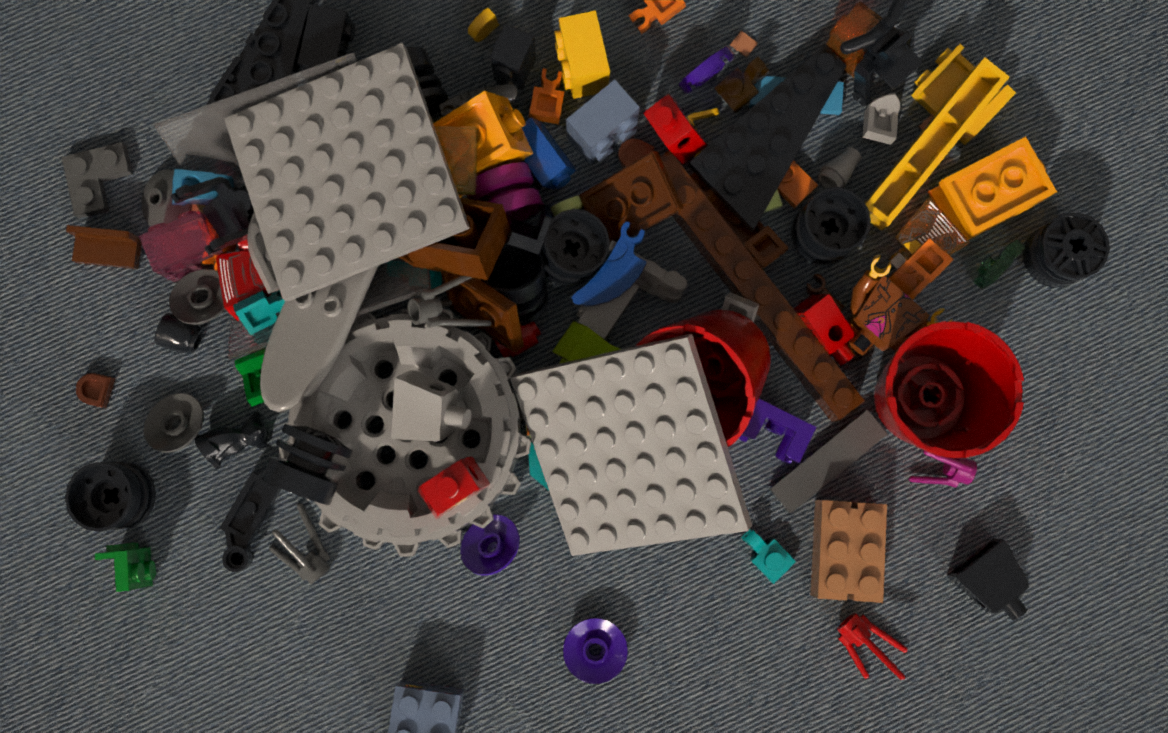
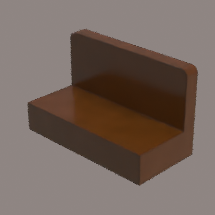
M67 225L66 232L75 236L73 262L118 268H139L142 239L133 233L121 230Z

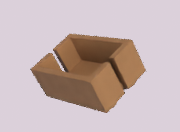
M815 500L811 596L818 599L847 600L848 598L853 601L883 603L887 504Z

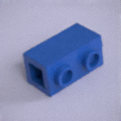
M531 117L525 122L526 125L522 127V130L534 154L525 158L524 161L543 187L552 190L555 188L560 189L571 180L570 176L577 170L544 124Z

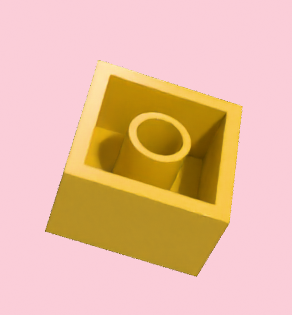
M596 10L559 18V30L554 31L557 58L558 61H561L562 65L561 73L565 90L571 89L573 99L597 94L609 84L610 68Z

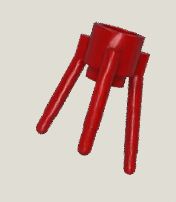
M854 612L838 626L837 630L841 634L838 640L846 647L863 678H869V674L853 647V643L857 647L864 643L900 680L905 679V675L870 639L871 633L868 629L903 653H906L908 650L906 646L871 623L863 614L859 616Z

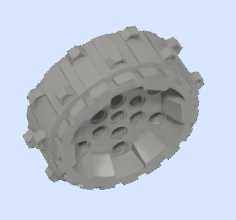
M402 309L400 314H392L390 317L376 319L367 310L357 314L343 348L325 379L309 398H305L291 408L288 416V424L309 426L338 438L342 444L353 450L350 458L337 454L333 457V460L346 466L345 471L328 469L326 473L327 476L334 479L339 485L330 505L315 502L322 512L319 525L323 529L331 533L344 527L354 532V535L363 539V546L378 550L385 542L393 543L392 545L395 546L399 556L407 557L415 556L420 544L427 540L433 539L434 541L439 539L447 548L462 543L463 527L471 523L485 528L494 520L491 510L494 506L493 503L500 494L515 495L521 485L513 470L519 457L530 454L531 440L521 434V422L524 420L518 399L511 387L510 377L515 374L517 369L510 357L494 359L491 356L493 340L484 332L472 336L467 331L464 332L455 326L428 328L426 323L415 325L409 317L408 309ZM442 309V315L438 318L454 319V314L451 311ZM387 362L392 363L394 369L392 375L386 379L380 378L378 372L380 366ZM409 370L418 371L439 381L447 372L456 373L457 382L454 387L458 391L457 406L471 410L469 426L466 429L455 427L454 432L441 444H437L434 441L391 438L393 408L390 405V397L394 394V378ZM349 412L352 416V423L347 429H341L338 424L339 416L342 413ZM375 417H381L384 421V428L378 434H373L370 430V422ZM469 431H477L480 434L481 441L475 448L469 449L465 446L464 437ZM290 436L287 442L294 444L296 438ZM391 446L395 450L396 458L391 464L387 465L381 460V452L385 447ZM279 447L280 457L287 459L289 453ZM418 451H424L428 456L427 465L422 469L415 468L412 462L414 454ZM473 456L490 482V485L436 520L419 494V486L458 460ZM369 471L375 477V484L371 489L366 490L362 487L360 481L362 475Z

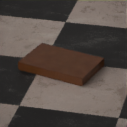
M658 151L648 153L578 195L584 210L598 217L604 224L610 242L612 240L618 242L621 236V227L627 221L631 224L627 235L632 238L639 234L641 229L646 230L684 209Z
M441 272L444 283L461 276ZM471 278L446 291L448 300L453 302L450 306L451 310L464 319L490 320V326H479L478 328L512 352L517 353L524 347L516 303L478 278Z

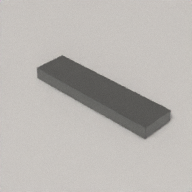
M865 410L771 486L769 490L786 511L791 514L883 439L887 432L868 410Z

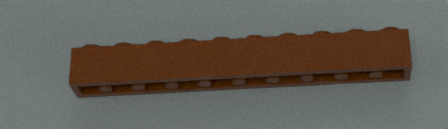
M670 150L660 157L684 209L671 216L730 292L759 304L754 323L830 421L841 420L865 400Z

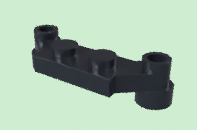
M251 473L219 528L225 531L228 548L223 554L222 562L224 567L231 572L243 571L253 562L254 555L251 551V542L282 490L262 479L263 473ZM239 553H241L244 558L242 563H240L238 560Z

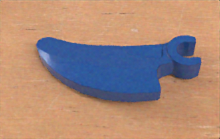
M627 221L622 225L621 236L606 262L584 287L574 293L572 300L575 305L597 306L608 303L620 297L634 285L647 265L646 260L634 254L635 245H639L644 239V230L641 229L636 237L631 238L627 235V231L631 226L630 222Z

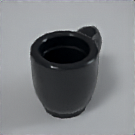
M166 313L159 322L154 341L156 345L172 351L194 353L201 342L203 330L199 329L198 324L183 323L173 313Z

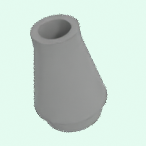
M847 147L844 152L821 167L820 174L818 175L820 184L825 189L833 187L845 188L857 164L862 159L861 154L855 148Z

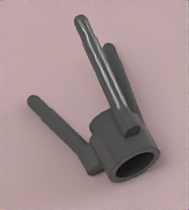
M459 276L436 288L422 291L420 297L412 298L408 302V314L415 325L426 323L428 328L435 326L479 327L491 325L490 320L438 318L442 315V308L451 306L453 302L451 300L440 301L434 296L472 277Z
M298 503L297 509L318 554L315 555L311 551L304 557L277 529H274L272 534L298 563L273 545L269 547V550L293 569L303 581L306 579L312 585L331 569L326 563L331 557L324 550L303 504Z

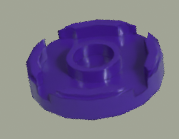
M725 46L691 71L678 86L684 94L691 93L693 91L690 87L694 84L696 87L703 85L724 68L725 63L723 60L725 58L730 62L735 54L729 46Z

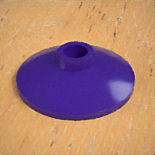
M493 515L494 520L485 528L472 524L465 533L460 548L461 559L466 568L474 574L481 576L496 574L506 568L516 556L520 544L519 531L516 525L505 516Z
M589 618L577 623L568 632L563 646V657L569 671L577 679L589 684H601L615 678L622 671L628 655L627 642L621 630L612 622L602 618ZM594 643L601 646V652L598 655H593L589 652V647Z

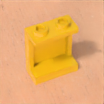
M961 43L953 51L947 48L935 61L939 66L933 72L927 69L915 81L918 88L911 96L934 116L974 68L961 55V51L965 48ZM1009 85L999 90L959 140L966 145L1016 92Z

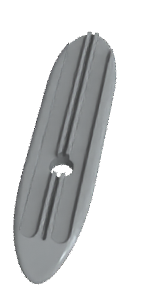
M378 266L289 302H284L269 337L261 367V395L269 409L282 413L293 408L305 398H309L319 387L343 348Z

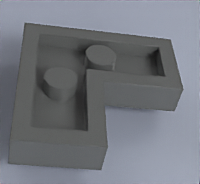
M123 142L61 157L73 213L77 218L109 211L103 182L133 174L127 145Z

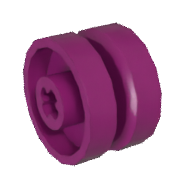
M524 162L510 163L493 168L476 176L464 186L467 199L503 204L509 225L512 218L523 222L539 213L544 206L539 191L529 188L534 178L528 164Z

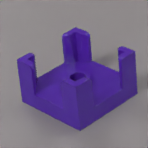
M758 399L750 423L739 437V440L746 442L748 438L756 439L762 425L765 424L764 428L780 436L785 434L775 457L787 464H791L792 460L800 463L816 430V426Z

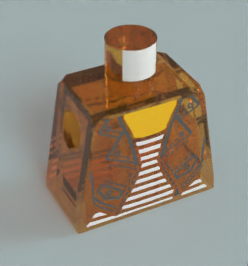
M929 197L894 237L902 248L888 260L898 269L929 237L949 255L967 246L970 242Z

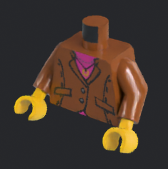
M880 254L873 257L871 270H867L852 291L850 311L853 316L850 323L859 332L849 344L861 355H865L873 345L881 351L889 348L897 351L900 345L913 333L926 326L938 323L937 315L945 310L944 308L937 309L932 315L931 321L927 320L930 315L885 276L891 269V261L883 269L876 267L875 263L880 259Z

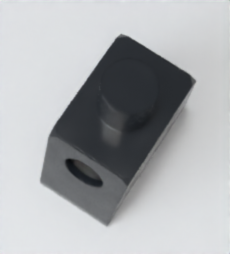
M993 538L947 574L952 582L986 612L995 614L1003 609L1011 620H1016L1028 610L1018 596L1029 588V583L1008 544L1003 539Z

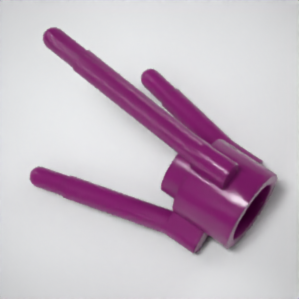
M923 451L925 455L944 463L943 473L947 475V478L910 476L908 478L910 482L942 484L957 488L959 482L969 485L974 480L977 472V463L968 458H946Z

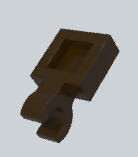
M758 56L749 63L744 73L737 67L714 89L731 109L737 113L759 93L754 85L766 77L770 70Z

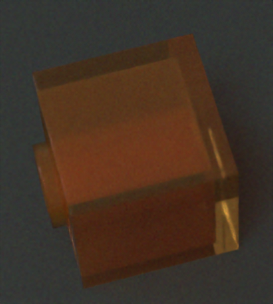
M861 1L856 4L848 15L844 14L830 31V38L826 44L847 65L844 71L853 78L854 70L863 59L865 53L861 49L850 54H843L840 50L841 44L868 33L883 19Z

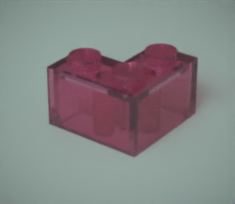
M200 211L184 212L178 216V220L169 224L159 223L148 228L147 233L139 236L153 272L173 282L179 281L193 271L203 269L201 261L223 253V250L213 255H208L205 247L209 245V242L217 239V236L205 214Z

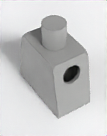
M409 370L394 378L391 438L441 441L451 435L455 427L466 429L469 426L471 410L457 406L458 391L454 386L418 371Z

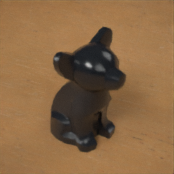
M257 411L249 417L241 428L224 427L212 429L201 435L198 434L194 440L204 458L217 470L221 468L223 459L241 452L248 445L259 449L267 447L268 442L265 439L267 431L265 425L258 421L260 413Z

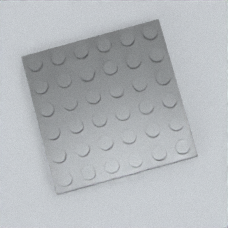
M403 43L224 118L282 298L285 301L289 302L470 229L408 50Z
M692 333L521 372L510 377L572 556L749 531L752 527Z

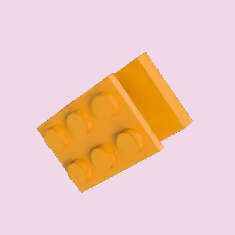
M488 91L481 92L433 123L460 198L466 195L464 186L476 176L502 165L520 162L534 154L522 130V127L526 125L522 114L517 109L513 110L508 98Z
M1025 136L942 179L939 182V186L929 190L928 194L942 219L961 240L959 242L956 238L958 246L964 243V241L952 226L965 241H968L1039 204L1055 194L1057 190L1047 175L1043 162L1038 159Z

